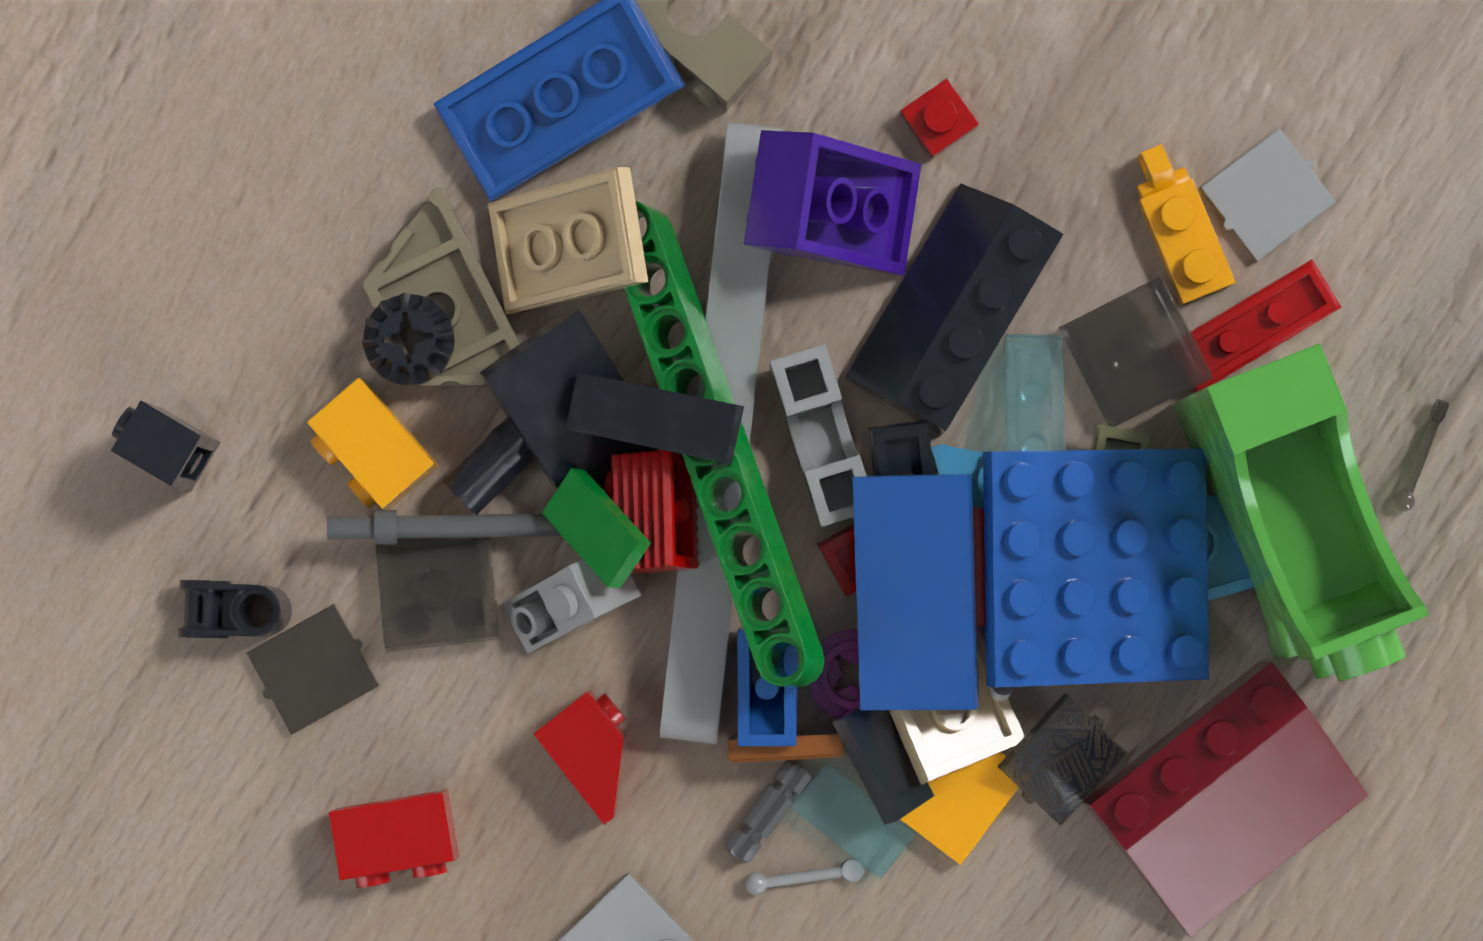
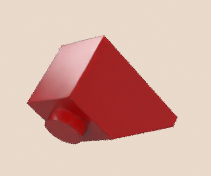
M589 690L533 735L601 822L606 825L616 815L625 733L619 725L626 718L606 692L597 698Z

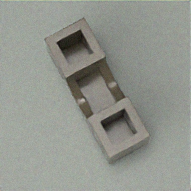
M636 0L672 64L690 79L686 84V88L709 108H712L717 102L728 111L771 61L772 50L729 13L711 32L701 36H690L677 30L668 17L669 10L675 0Z

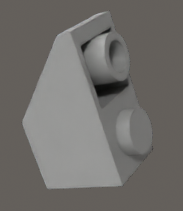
M581 560L505 601L502 605L512 623L514 631L519 636L527 654L629 603L640 597L641 594L631 574L621 588L607 587L586 562Z

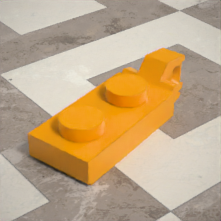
M1162 144L1140 152L1137 160L1147 182L1136 186L1140 197L1137 203L1179 304L1182 306L1235 284L1236 281L1193 178H1189L1185 167L1173 171V167Z

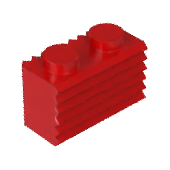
M666 450L611 455V471L607 474L605 480L606 494L651 543L631 573L640 574L697 569L700 565L697 559L699 554L697 548L699 539L696 535L699 530L696 524L699 518L696 513L698 508L696 502L697 495L683 455Z

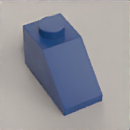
M740 626L737 630L738 746H796L798 687H780L772 685L762 678L757 670L743 627ZM793 645L785 649L781 658L782 668L789 676L795 673L798 668V651Z

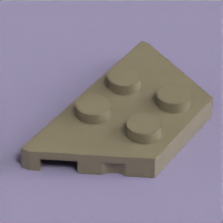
M439 186L431 191L426 198L428 201L409 226L403 228L392 243L390 251L382 261L376 264L363 281L362 286L374 310L381 301L407 293L428 297L443 308L450 318L455 334V344L449 363L435 378L412 386L488 387L480 372L520 343L443 189ZM405 315V324H402L401 334L392 336V339L389 340L393 345H399L403 348L405 355L408 356V364H411V354H414L415 344L424 342V339L433 338V335L415 332L408 321V315Z

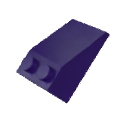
M761 130L755 160L749 212L747 214L744 245L784 255L905 276L922 164L817 133Z

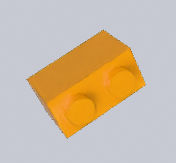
M360 377L307 422L316 433L309 440L310 443L331 466L338 460L341 461L354 476L347 482V485L368 509L377 503L382 509L390 510L440 467L368 383Z

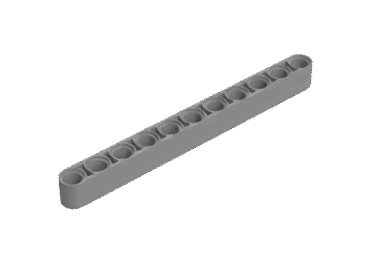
M728 122L706 322L735 404L744 406L741 421L750 444L771 251L744 245L761 130L785 131V128ZM700 375L697 397L700 396L703 389V381ZM736 481L727 487L724 494V502L729 511L734 509L741 499V488ZM696 498L698 504L696 513L699 517L696 522L699 528L696 534L699 539L697 559L700 565L697 569L677 571L659 738L716 744L732 595L698 498Z

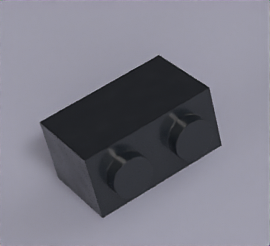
M140 401L136 409L128 407L118 419L112 432V437L116 438L117 441L111 451L172 487L192 491L221 442L165 409Z

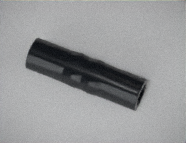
M507 416L443 482L475 515H478L517 475L528 468L535 458Z

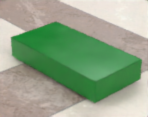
M571 468L542 511V514L607 587L621 588L651 544L583 469Z

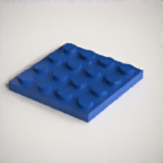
M1202 449L983 452L986 686L999 688L1208 680L1206 459Z

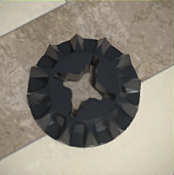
M402 293L381 301L378 307L366 319L362 345L370 366L380 376L400 385H418L435 378L445 369L453 354L455 334L450 318L436 302L426 296ZM405 315H408V321L415 332L433 335V338L424 339V342L415 344L414 354H411V364H408V356L405 355L401 346L384 343V339H392V336L401 334L402 324H405Z

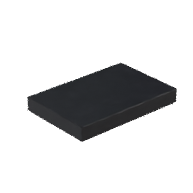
M574 306L482 370L480 375L556 491L571 468L585 470L603 490L605 489L606 476L611 471V455L651 452L658 449L566 429L577 372L624 382L583 314Z

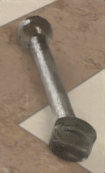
M1436 399L1430 411L1428 425L1403 489L1396 492L1393 497L1394 507L1401 512L1410 511L1415 505L1413 492L1439 425L1447 413L1448 402Z

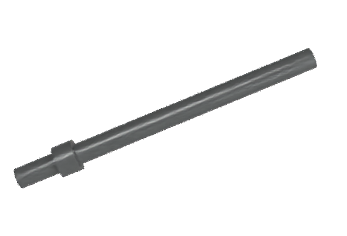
M373 510V516L327 517V540L374 539V545L397 544V539L562 536L543 514L397 516V510Z

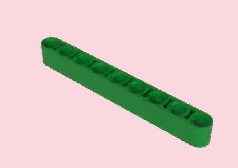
M635 201L638 220L645 217L647 223L646 232L641 239L648 282L624 289L659 389L687 394L688 383L694 376L699 374L703 381V389L699 397L735 404L673 226L668 217L661 211ZM663 269L665 272L664 286L660 292L652 295L649 286L651 278L657 271ZM681 322L684 327L683 339L678 346L671 349L668 342L669 331L673 325ZM741 421L732 464L685 454L682 455L757 670L762 678L772 685L780 687L808 686L816 681L823 671L825 662L823 650ZM736 481L741 488V499L738 505L729 511L724 502V494L727 487ZM755 535L760 542L761 551L756 562L748 565L743 556V548L746 541ZM774 590L779 597L780 608L777 615L773 619L768 620L763 613L762 602L766 594ZM793 645L799 653L800 662L795 673L789 676L782 668L781 658L785 649Z

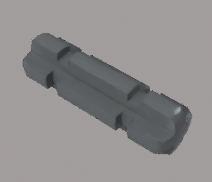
M793 760L785 761L775 775L776 782L773 785L770 783L767 785L742 819L745 824L741 829L736 827L727 839L725 848L740 861L748 863L761 848L760 840L763 837L766 839L769 837L794 803L792 797L795 793L800 795L810 782V773Z

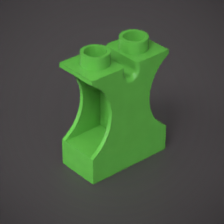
M1316 344L1208 386L1174 403V408L1190 448L1202 449L1205 456L1206 480L1230 524L1247 565L1264 617L1269 647L1273 657L1291 658L1298 655L1299 659L1309 660L1316 679L1336 674L1338 681H1345L1373 672L1405 658L1406 653L1396 628L1427 617L1429 614L1425 604L1416 594L1399 566L1377 520L1355 457L1349 431L1347 409L1321 344Z

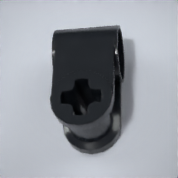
M180 580L179 588L185 591L184 626L178 628V637L229 638V636H271L284 630L290 622L292 614L291 602L287 595L277 587L231 584V581ZM259 595L269 598L273 605L272 618L263 627L253 623L249 615L250 604Z

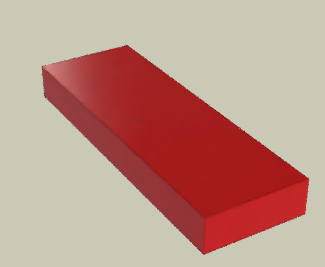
M1313 259L1166 346L1165 350L1189 390L1194 394L1219 382L1342 307Z

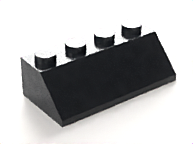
M960 183L845 378L917 421L925 420L929 423L930 429L943 435L1064 234L1012 203Z

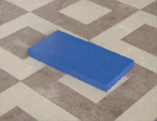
M601 0L439 99L433 105L490 202H493L679 91L685 85L637 1Z
M972 474L853 477L860 710H976L979 708Z

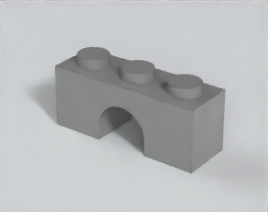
M820 345L770 361L769 368L819 528L822 529L854 519L853 477L866 476L848 427L842 405V396L826 345Z

